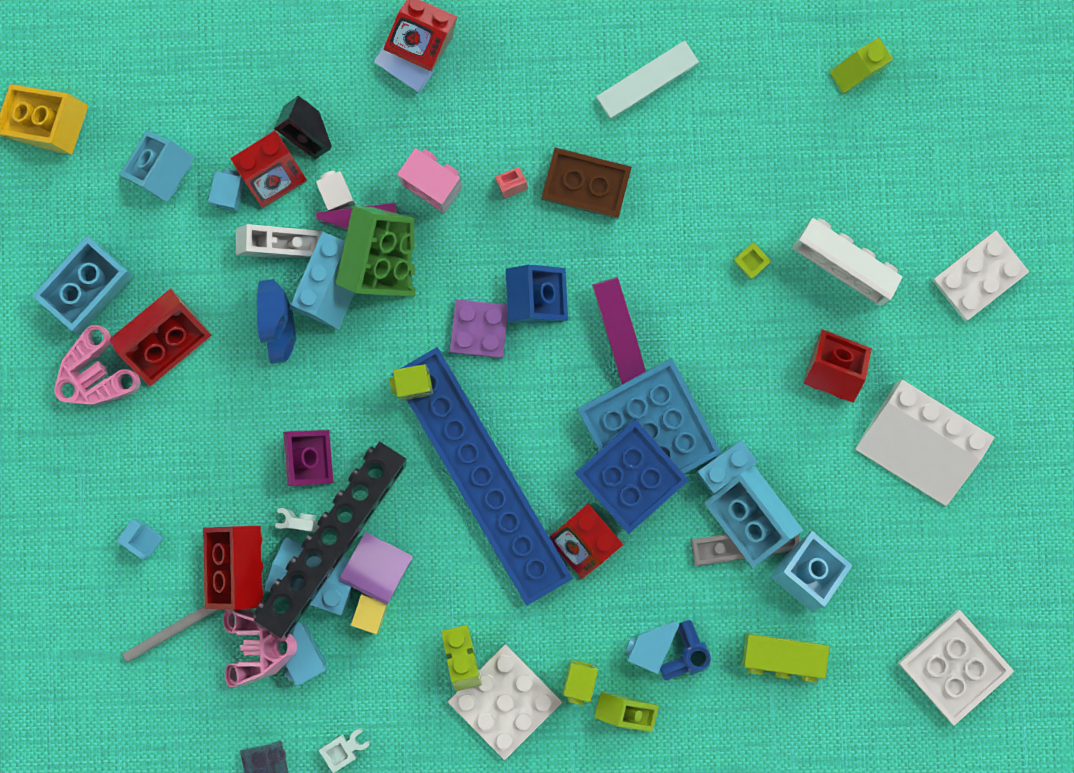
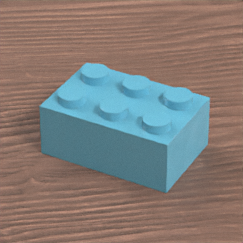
M86 236L32 296L72 332L81 334L134 275L95 240Z

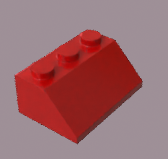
M170 288L113 335L109 341L116 353L149 386H152L212 335L185 302Z

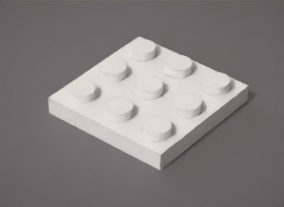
M958 609L898 662L902 669L952 725L957 724L1014 673V670Z
M506 644L479 670L482 685L460 690L448 700V703L504 760L562 703L551 689Z

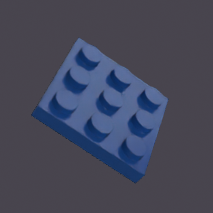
M636 419L629 423L574 472L628 534L689 481Z

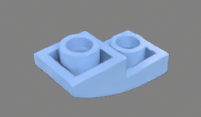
M383 46L374 62L409 87L421 93L434 70L431 72L383 50Z

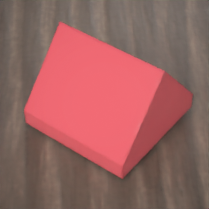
M519 167L495 177L504 199L528 190L526 179Z

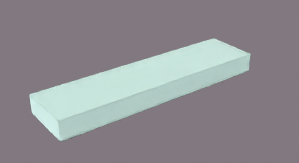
M684 40L596 96V99L609 119L612 120L697 66L699 61Z

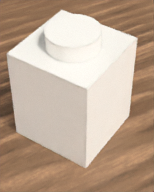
M334 170L326 172L320 176V180L316 181L328 211L347 209L355 205L341 171L337 173Z

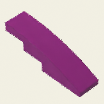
M615 277L592 284L622 385L646 372L619 279Z

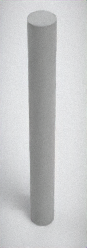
M205 606L199 608L124 652V659L126 662L134 660L219 609H205Z

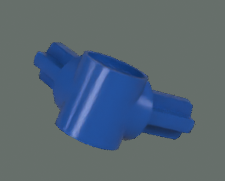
M691 620L679 623L678 627L686 648L682 651L683 657L665 663L660 668L662 677L666 681L687 672L690 675L703 672L710 666V653L705 642H700ZM696 652L705 654L707 659L706 663L699 667L691 662V656Z

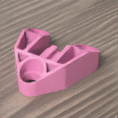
M98 325L88 327L63 358L54 388L55 395L60 401L101 405L129 396L139 390L140 378L133 370H120L109 378H105L91 389L89 388L91 385L108 374L106 367L100 361H97L81 374L79 373V371L98 359L109 347L111 335L105 327ZM95 330H99L103 334V340L99 345H94L92 339ZM124 374H129L133 379V384L129 389L123 388L122 376ZM68 382L75 388L74 395L70 398L65 397L62 393L63 386Z
M248 609L226 610L223 616V623L228 633L259 635L260 639H245L240 647L241 651H244V656H260V660L228 664L225 669L227 685L230 688L245 686L277 674L295 655L297 651L295 638L291 634L288 635L285 640L288 648L286 653L282 654L279 650L280 641L255 625L254 611Z

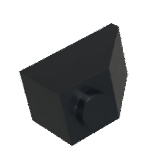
M299 95L283 106L274 130L315 160L331 149L332 145L323 120L316 108Z

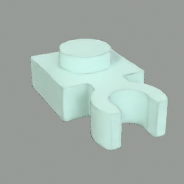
M362 728L356 729L351 734L349 740H346L342 734L319 749L332 773H335L357 758L354 750H364L369 746V740L363 744L356 741V736L363 731Z

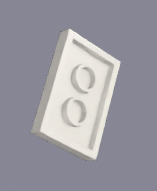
M994 231L932 281L966 322L1029 273V270L999 233Z

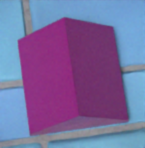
M329 430L283 432L287 486L297 487L334 483Z

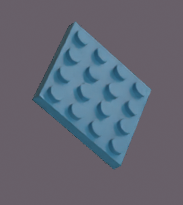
M672 358L577 408L598 450L636 419L683 473L722 454Z

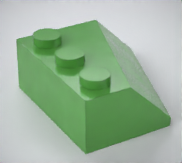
M353 205L335 284L358 294L415 296V287H412V275H415V265L411 264V252L415 249L414 218L374 207Z

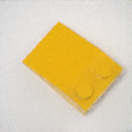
M10 84L0 111V136L46 150L72 155L89 105L68 93Z

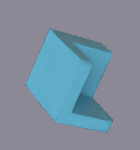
M132 519L117 539V542L142 560H147L161 543L163 536L139 519Z

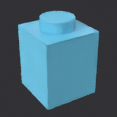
M224 169L223 173L215 171L208 203L211 206L239 212L245 187V181L239 176V172Z

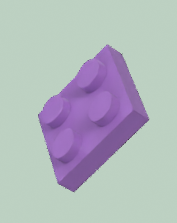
M456 299L450 353L503 358L508 319L507 305Z

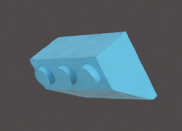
M322 232L289 309L339 330L354 292L335 284L345 241Z
M755 466L739 474L704 503L752 568L804 531Z
M285 537L272 564L264 590L270 591L278 578L283 579L288 572L285 568L293 556L298 558L303 550L301 542ZM313 556L307 560L306 564L309 567L315 568L321 564L322 560L319 557ZM343 556L310 605L339 615L345 614L353 588L339 581L350 558ZM295 579L290 587L293 590H301L306 582L303 579Z

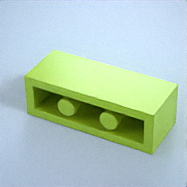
M746 633L741 665L748 668V673L764 675V670L774 671L775 677L787 679L791 678V674L802 675V681L817 683L818 678L826 679L830 646Z

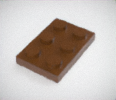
M555 147L542 200L619 219L632 167Z

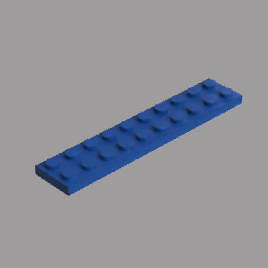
M436 347L402 367L407 368L426 364L429 369L433 395L407 401L527 606L572 580L573 577L439 348Z

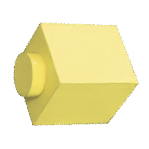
M364 593L361 594L351 626L374 634L379 633L388 605Z

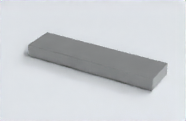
M728 534L690 539L695 566L745 559ZM799 534L773 554L791 551L800 542Z

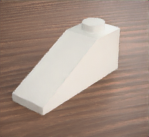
M246 224L236 229V255L311 258L323 231Z

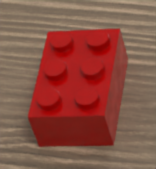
M261 525L203 527L205 609L257 608L262 602L264 591L262 588Z

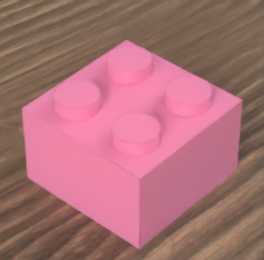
M415 148L397 174L402 186L445 214L462 189L461 180L458 176L459 172L448 164L444 167L436 161L437 157L428 150L424 149L421 152Z

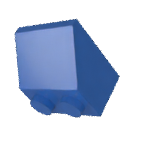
M528 264L506 269L508 322L568 321L566 268Z

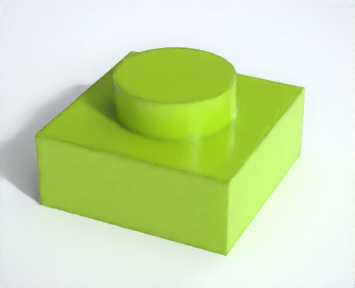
M753 242L733 262L752 280L771 260Z

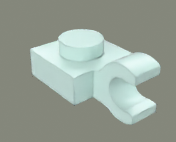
M280 508L277 510L278 513H283L286 516L284 523H275L277 528H292L316 532L319 528L317 525L318 521H316L317 515L300 513V518H297L290 509Z

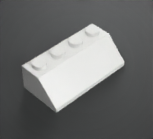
M812 218L792 249L878 306H882L890 301L902 279V276L898 274V269L887 262L883 264L876 260V255L872 251L855 246L853 239L843 233L838 235L831 230V225L820 218L817 220Z

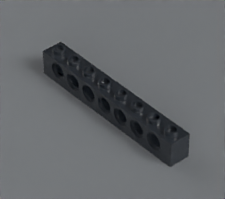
M380 441L375 448L371 446L364 455L363 460L365 462L360 469L355 468L348 479L350 484L345 491L341 489L332 502L335 505L329 513L325 511L317 523L319 528L314 535L309 534L305 538L301 546L303 548L298 558L293 556L285 568L288 572L283 579L278 578L269 591L272 595L267 602L262 601L254 611L255 625L284 643L406 467V458ZM373 469H379L383 472V475L380 478L374 479L368 473ZM359 490L365 491L368 494L367 498L361 501L356 500L353 495ZM343 512H348L353 516L347 523L340 522L337 519ZM333 534L337 537V541L332 545H326L322 542L323 537ZM313 556L319 557L322 560L321 564L315 568L309 567L306 564L307 560ZM295 579H303L306 582L301 590H293L290 587L291 583ZM285 601L290 604V607L285 613H277L275 611L277 603Z

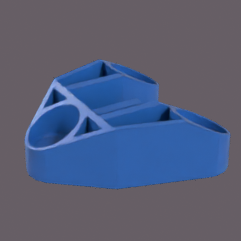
M274 279L259 281L257 291L258 334L261 343L267 342L268 356L271 364L286 362L296 342L293 311L289 309L290 304L285 291Z

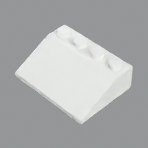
M900 380L891 389L855 447V450L937 502L947 506L981 461L995 437L906 381Z

